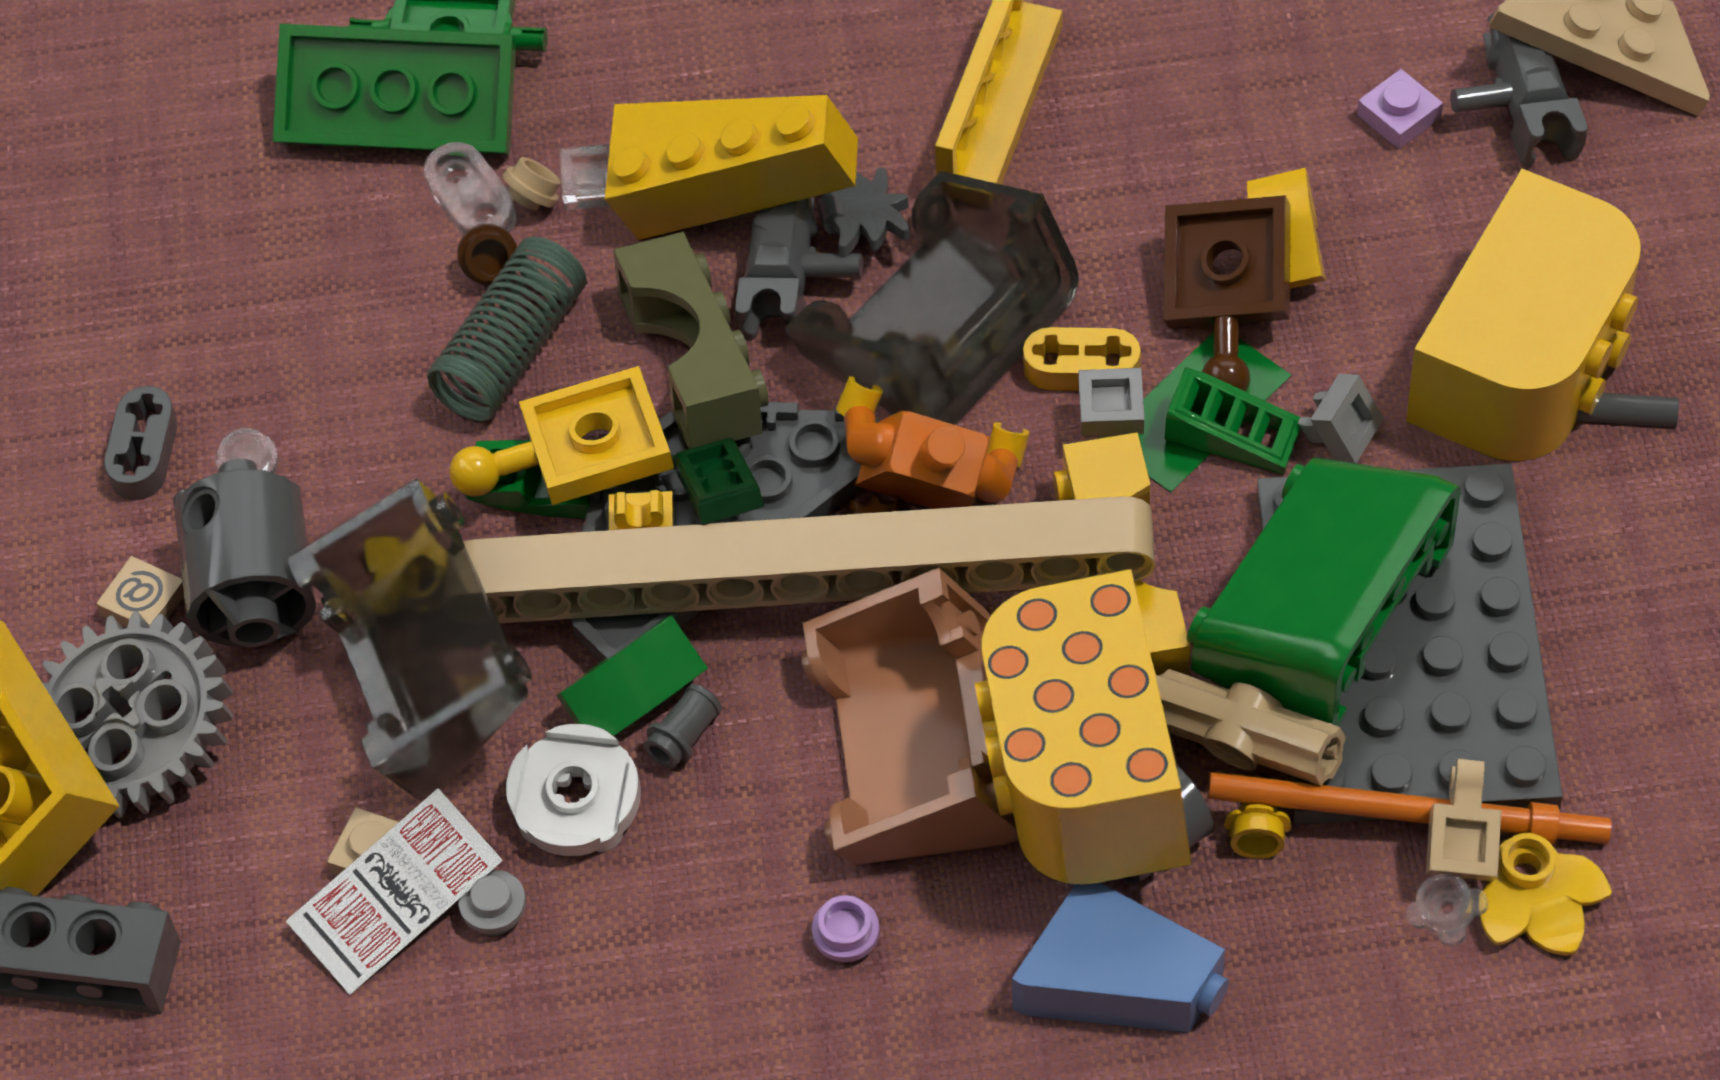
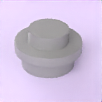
M491 870L486 876L478 879L472 888L458 899L461 916L470 928L485 935L495 936L504 934L516 926L525 912L526 895L522 884L514 875L502 870Z

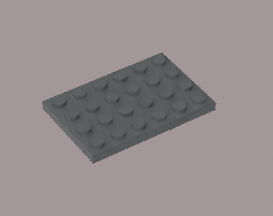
M1512 463L1403 470L1436 475L1461 487L1454 544L1439 569L1431 566L1426 575L1417 574L1367 653L1364 674L1358 683L1353 681L1345 693L1341 691L1340 704L1347 707V714L1339 725L1346 737L1342 752L1343 760L1334 778L1327 779L1322 785L1449 799L1451 767L1456 766L1457 759L1484 761L1482 803L1527 808L1530 802L1558 805L1560 810L1563 796ZM1288 477L1257 478L1256 493L1261 532L1283 500L1282 490ZM1288 775V781L1314 784ZM1292 809L1293 825L1388 820Z

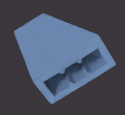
M1101 883L1075 884L1012 977L1013 1010L1024 1016L1189 1033L1202 1012L1211 1016L1217 1010L1226 994L1229 979L1223 977L1225 949Z

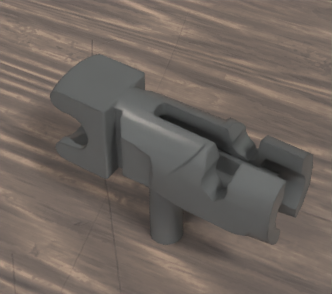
M1492 13V14L1488 17V23L1490 22V20H1491V18L1493 17L1494 13ZM1490 28V32L1483 34L1487 66L1489 70L1495 71L1497 78H1495L1494 84L1452 89L1450 94L1452 110L1457 113L1508 106L1514 122L1511 138L1522 164L1532 166L1535 163L1536 154L1534 147L1541 141H1549L1556 144L1566 160L1574 161L1584 148L1587 137V123L1578 99L1568 98L1553 54Z
M811 197L762 209L760 214L752 221L745 277L739 278L735 303L737 326L746 340L755 339L760 323L764 319L773 316L781 317L786 321V334L789 340L797 341L801 338L806 312L804 299L806 277H862V254H848L841 257L840 253H817L815 247H810L811 238L816 237L818 232L814 214V198Z

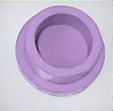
M841 895L831 898L819 908L812 921V937L815 946L824 956L834 961L851 962L863 958L873 950L879 938V921L875 911L867 903L854 896Z

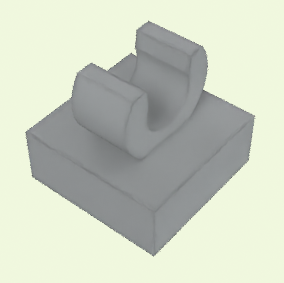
M1141 368L1078 370L1081 436L1099 435L1100 439L1136 432L1144 434Z
M1338 374L1328 391L1318 392L1312 398L1317 406L1311 418L1301 417L1298 424L1310 442L1324 443L1334 460L1357 464L1384 417L1359 375Z

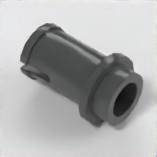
M696 684L689 685L683 697L670 710L662 722H655L647 728L646 735L648 739L644 743V748L648 755L658 764L670 769L675 768L678 763H687L693 754L691 749L693 744L713 718H716L722 711L721 703L704 687Z

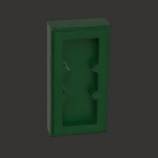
M726 438L677 452L676 455H673L677 475L702 525L764 507L760 487L733 438Z

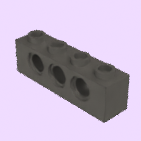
M6 887L0 890V995L162 1014L181 944L168 911H163L157 906L144 902H131L125 907L99 904L91 898L76 894H69L61 899L33 896L31 893L15 887ZM41 936H48L43 943L35 947L25 948L31 940ZM113 944L109 950L102 954L90 955L100 945Z

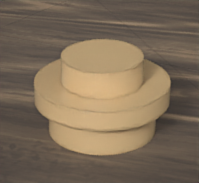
M520 157L515 167L508 166L502 175L504 181L510 186L507 194L514 201L528 209L536 211L540 205L554 207L559 199L556 193L561 184L559 177L547 167L532 159Z

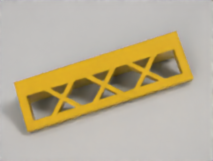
M1023 0L992 1L935 144L938 191L995 203L1062 29L1063 10L1023 2Z

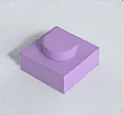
M1400 69L1358 100L1357 116L1397 149H1400L1442 118L1443 102Z

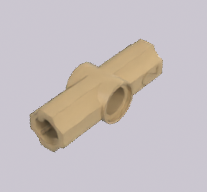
M1167 669L1160 676L1156 675L1168 733L1203 744L1207 751L1216 758L1243 770H1254L1260 764L1320 786L1327 779H1333L1343 760L1342 752L1346 739L1340 727L1285 709L1273 696L1249 684L1234 683L1230 689H1226L1171 669Z

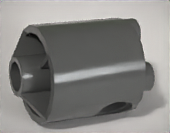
M233 459L224 462L219 468V473L193 483L189 488L175 494L173 503L186 616L191 630L207 641L225 646L257 647L276 642L297 633L312 619L316 609V598L299 485L289 481L284 476L266 470H258L256 463L252 460Z

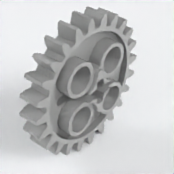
M133 612L127 628L123 629L111 615L106 620L105 634L97 636L86 625L82 627L85 644L77 648L66 641L60 643L66 659L62 664L46 660L43 662V667L52 676L49 683H43L84 750L85 748L88 749L87 755L120 805L113 814L117 818H122L129 801H132L143 814L149 813L151 796L157 793L169 805L174 802L172 785L177 781L193 789L197 785L190 770L195 764L205 768H213L215 764L205 750L208 745H226L227 739L215 727V724L233 720L232 712L221 702L233 695V690L222 678L226 669L219 659L212 655L214 652L202 636L196 638L185 623L181 622L173 627L163 614H158L149 626L139 612ZM142 665L137 674L125 679L133 668ZM180 705L179 710L174 716L163 720L164 715L170 709ZM93 708L87 718L77 722V719L83 712ZM131 749L123 761L114 764L115 759L120 753Z

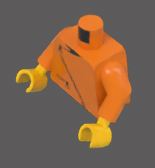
M849 376L836 405V410L845 416L847 452L852 460L861 464L855 486L895 498L900 497L905 501L931 509L975 506L976 498L988 503H997L1009 494L1017 467H1020L1023 462L1030 434L1027 429H1023L1022 433H1014L1002 429V423L995 422L989 437L980 432L910 411H900L876 423L874 412L883 394L882 388L875 384L871 389L865 388L855 381V377Z

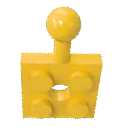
M639 366L519 401L531 441L496 451L495 453H491L489 450L479 446L463 448L453 457L449 467V475L452 484L459 492L467 496L476 497L490 492L497 484L499 476H505L539 465L551 503L555 505L674 469L667 441ZM603 429L609 432L605 437L598 440L582 439L584 435L593 430Z

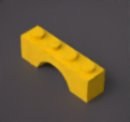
M1138 432L1063 444V470L1053 471L1056 501L1125 496L1142 499L1150 505V480ZM1140 580L1135 581L1134 584L1155 676L1164 674L1167 669L1189 676L1190 643L1187 641V631L1177 591L1157 588Z

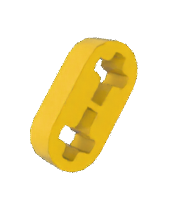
M1041 328L1033 332L1025 340L1023 368L1025 377L1029 382L1040 389L1079 391L1078 370L1141 368V349L1137 339L1129 332L1121 329ZM1045 353H1057V363L1054 365L1044 364ZM1107 354H1118L1119 365H1106Z

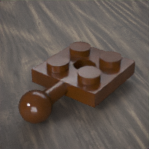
M1283 195L1166 205L1163 321L1169 329L1214 325V357L1206 362L1202 372L1247 392L1251 378L1248 366L1238 357L1239 323L1290 320L1291 204L1287 197ZM1233 249L1242 253L1241 264L1234 272L1228 275H1218L1212 272L1213 261L1221 252Z

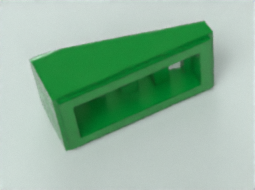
M1185 367L1167 411L1164 440L1284 475L1301 432V427L1298 424L1301 417L1211 375ZM1193 406L1203 409L1201 416L1191 412ZM1217 414L1228 416L1224 427L1215 423ZM1243 421L1253 424L1248 438L1238 434ZM1267 428L1278 431L1272 449L1261 444Z

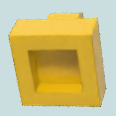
M650 490V492L625 494V492H617L616 494H609V530L675 526V508L672 491L660 492L658 490Z

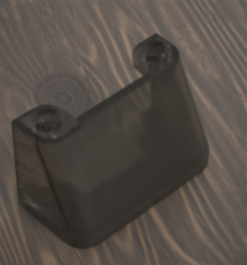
M940 171L922 189L915 199L912 208L911 222L921 247L850 319H848L846 313L839 305L825 300L814 301L806 306L785 328L797 350L804 358L842 383L846 384L849 376L855 377V381L865 388L871 389L874 384L881 387L883 394L878 406L890 414L894 415L900 411H910L956 425L1023 355L1025 340L1033 332L1041 328H1048L1067 309L1075 298L1078 289L1079 273L1073 256L1042 193Z
M416 478L292 555L287 561L297 585L302 589L312 585L323 594L321 602L324 609L319 611L320 616L325 624L339 634L374 720L366 724L369 735L361 739L371 766L417 800L423 802L438 788L440 790L445 789L528 697V689L525 683L532 679V674L520 652L513 645H508L458 531L459 528L465 525L458 507L448 494L443 492L436 496Z

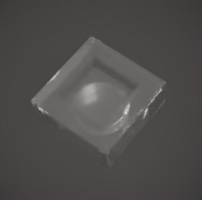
M610 144L560 149L562 196L565 211L610 206L605 201Z

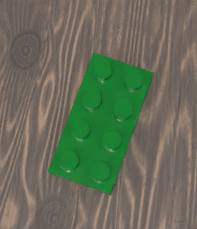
M279 23L273 142L290 145L510 155L517 37L513 34Z

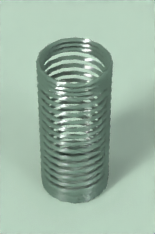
M530 236L522 240L509 261L505 263L498 276L489 285L487 291L483 293L475 308L471 310L458 331L454 333L446 348L442 350L440 356L436 358L431 368L427 371L426 376L430 389L445 406L471 420L486 421L493 418L501 404H503L505 396H508L511 388L515 387L517 380L527 370L528 364L532 363L534 356L544 346L545 340L549 339L551 332H554L557 324H560L562 316L566 315L568 308H571L574 300H577L587 285L586 273L579 260L570 251L547 238ZM527 255L542 259L556 267L568 278L573 287L568 286L551 269L530 260ZM537 268L553 277L557 282L542 274ZM516 271H519L522 277L517 275ZM510 279H514L518 285L513 284ZM525 284H528L532 288L539 291L549 301L539 297L537 294L532 292ZM505 287H509L512 293L506 291ZM520 292L535 300L543 309L528 301ZM499 295H503L507 301L502 300ZM514 300L528 307L538 317L528 313L526 310L520 307ZM556 300L561 301L562 305H558ZM493 303H497L501 309L496 308ZM550 308L556 309L557 313H553ZM510 309L522 315L531 324L520 319L518 316L512 313ZM488 311H492L496 317L490 316ZM503 316H505L506 318H508V319H510L511 321H513L514 323H516V324H517L518 326H520L525 332L519 330V329L516 328L514 325H512L511 323H509ZM544 316L550 317L551 321L547 320ZM482 319H486L490 325L484 324ZM497 324H499L500 326H502V327H504L505 329H507V330H509L510 332H512L518 339H516V338L512 337L511 335H509L507 332H505L503 329H501ZM539 324H543L545 329L541 328ZM476 327L482 328L485 334L479 332ZM533 332H538L540 336H535ZM493 333L506 340L512 347L502 342ZM471 335L476 336L480 342L473 340ZM527 339L532 340L534 342V345L529 344ZM487 341L500 348L505 354L491 346ZM466 344H470L474 350L467 348ZM521 347L527 348L528 352H524ZM482 349L487 353L491 354L492 356H494L499 362L495 361L489 355L484 353ZM460 352H464L468 358L463 357ZM515 355L521 356L522 360H518ZM478 359H480L481 361H483V362H485L486 364H488V365H489L492 369H494V370H491L490 368H488L486 365H484L483 363H481ZM509 363L515 364L517 368H512ZM440 371H444L448 379L468 397L487 404L489 407L479 406L457 394L445 382ZM503 371L509 372L511 376H506ZM453 375L462 378L463 381L476 389L484 398L472 393L460 384ZM497 379L503 380L505 384H500Z

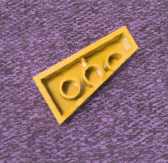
M828 95L614 104L605 201L638 240L854 187L856 186L858 137Z

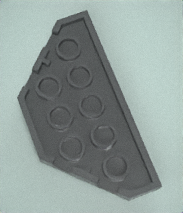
M769 402L768 406L761 407L762 434L736 440L735 443L760 487L764 507L711 523L826 516L861 489V487L855 486L861 464L852 460L847 452L845 416L837 412V403H835V410H799L798 403ZM672 410L659 419L671 453L674 469L588 494L587 497L590 498L591 502L589 508H587L586 522L583 525L582 532L609 530V494H616L617 492H625L627 494L650 492V490H658L660 492L672 491L675 508V526L701 524L676 472L673 455H676L677 452L688 450V447L672 414ZM703 610L575 618L572 620L575 638L601 662L616 654L660 620L672 615L681 628Z

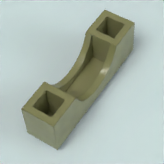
M684 232L613 249L618 296L635 333L665 335L678 339L691 347L684 356L667 366L672 414L688 449L726 438H733L736 441L762 434L760 408L769 405L766 383L759 369L751 371L749 368V353L741 330L731 331L729 309L722 291L712 292L711 274L704 254H694Z

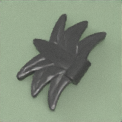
M883 167L877 169L872 181L856 172V186L822 194L823 196L817 202V210L824 229L828 233L838 234L840 237L839 252L841 257L847 256L855 248L861 234L866 238L873 251L878 250L882 246L887 231L894 233L902 240L910 238L908 224L899 213L909 207L908 195L889 194L887 173Z

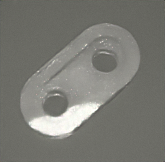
M453 142L438 147L428 156L424 164V175L430 193L462 236L472 227L486 223L499 225L509 233L513 230L517 216L511 194L477 149L466 143ZM457 178H462L458 181V183H451L453 180ZM486 217H492V218L487 219V220H482V219H484V218H486Z

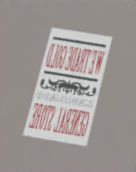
M438 788L288 918L286 922L350 995L468 892L478 879L486 876L503 860Z

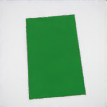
M1214 332L1143 398L1144 434H1138L1148 476L1169 492H1172L1211 454L1164 440L1167 411L1183 370L1187 367L1202 372L1206 362L1214 357ZM1239 339L1238 357L1246 363L1250 371L1251 380L1247 393L1266 401L1291 374ZM1193 406L1191 412L1201 416L1203 409ZM1217 414L1215 423L1224 427L1228 416Z

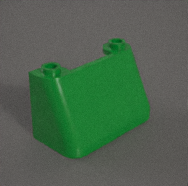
M1316 457L1311 459L1306 466L1299 463L1295 465L1284 484L1281 504L1212 608L1203 606L1195 615L1187 634V641L1194 644L1191 671L1228 689L1234 683L1252 685L1273 696L1285 709L1339 727L1347 714V707L1340 704L1341 691L1345 693L1352 682L1358 683L1364 674L1367 653L1417 574L1426 575L1431 566L1439 569L1453 547L1461 487L1436 475Z

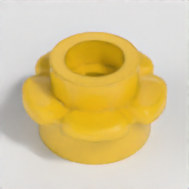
M1242 803L1239 805L1238 810H1233L1226 816L1224 827L1229 830L1230 845L1233 851L1243 857L1264 859L1273 857L1283 850L1285 832L1290 831L1291 821L1286 813L1278 811L1275 806Z

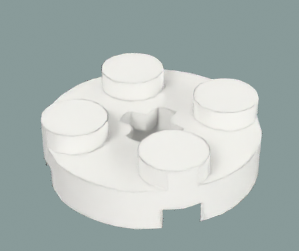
M566 724L546 731V738L537 741L530 749L526 745L514 758L506 782L507 801L523 838L542 850L562 856H581L595 851L607 852L615 848L621 842L623 832L633 822L641 797V785L636 766L628 752L619 745L618 740L608 731L595 726ZM572 777H582L584 787L590 790L586 797L580 798L575 803H567L564 796L556 794L558 787H568L570 785Z

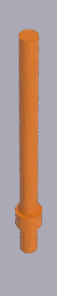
M1214 772L1209 773L1207 783V799L1429 824L1430 808L1434 803L1450 805L1449 799L1328 785L1320 786L1310 783ZM1530 802L1527 808L1481 804V808L1502 810L1500 828L1502 833H1534L1547 839L1551 845L1555 844L1556 839L1608 844L1610 840L1611 818L1559 812L1558 805Z

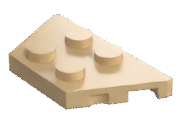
M1506 0L1499 5L1489 22L1488 27L1693 115L1699 116L1709 101V91L1675 4L1670 0Z

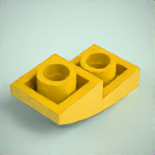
M1301 168L1246 181L1248 198L1285 195L1291 204L1290 289L1326 281L1316 228H1318L1307 169Z

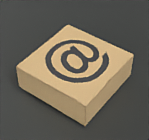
M131 556L96 605L101 616L107 618L112 615L124 627H127L133 612H139L150 626L158 614H163L167 620L184 598L183 581L173 574Z

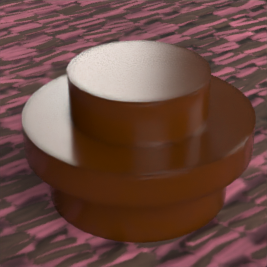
M489 223L476 225L462 236L458 244L457 259L459 266L472 281L491 285L494 278L498 276L500 270L503 269L505 263L509 261L511 255L515 252L517 244L511 234L499 225Z

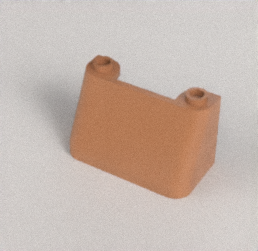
M940 568L803 622L806 649L801 654L802 665L810 682L815 686L821 685L836 699L850 798H845L831 805L829 811L830 818L825 821L824 825L825 835L832 851L837 856L843 857L854 865L1004 846L1019 840L1014 814L1000 816L974 686L975 682L987 680L981 643L984 628L991 615Z

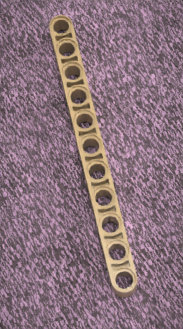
M1119 496L473 539L463 541L452 549L449 612L454 618L469 624H498L854 601L936 568H940L967 593L1032 589L1128 569L1132 570L1135 582L1148 577L1155 568L1152 510L1150 505L1142 499Z

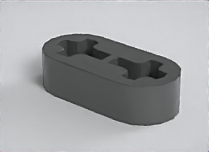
M152 386L137 387L121 398L116 409L105 454L104 467L113 490L125 499L141 500L154 495L162 487L166 478L177 431V417L168 394L160 388ZM148 411H156L157 414L149 416L145 432H141L137 420L145 419ZM137 454H141L145 466H139L135 471V475H126L125 471H131L135 467Z

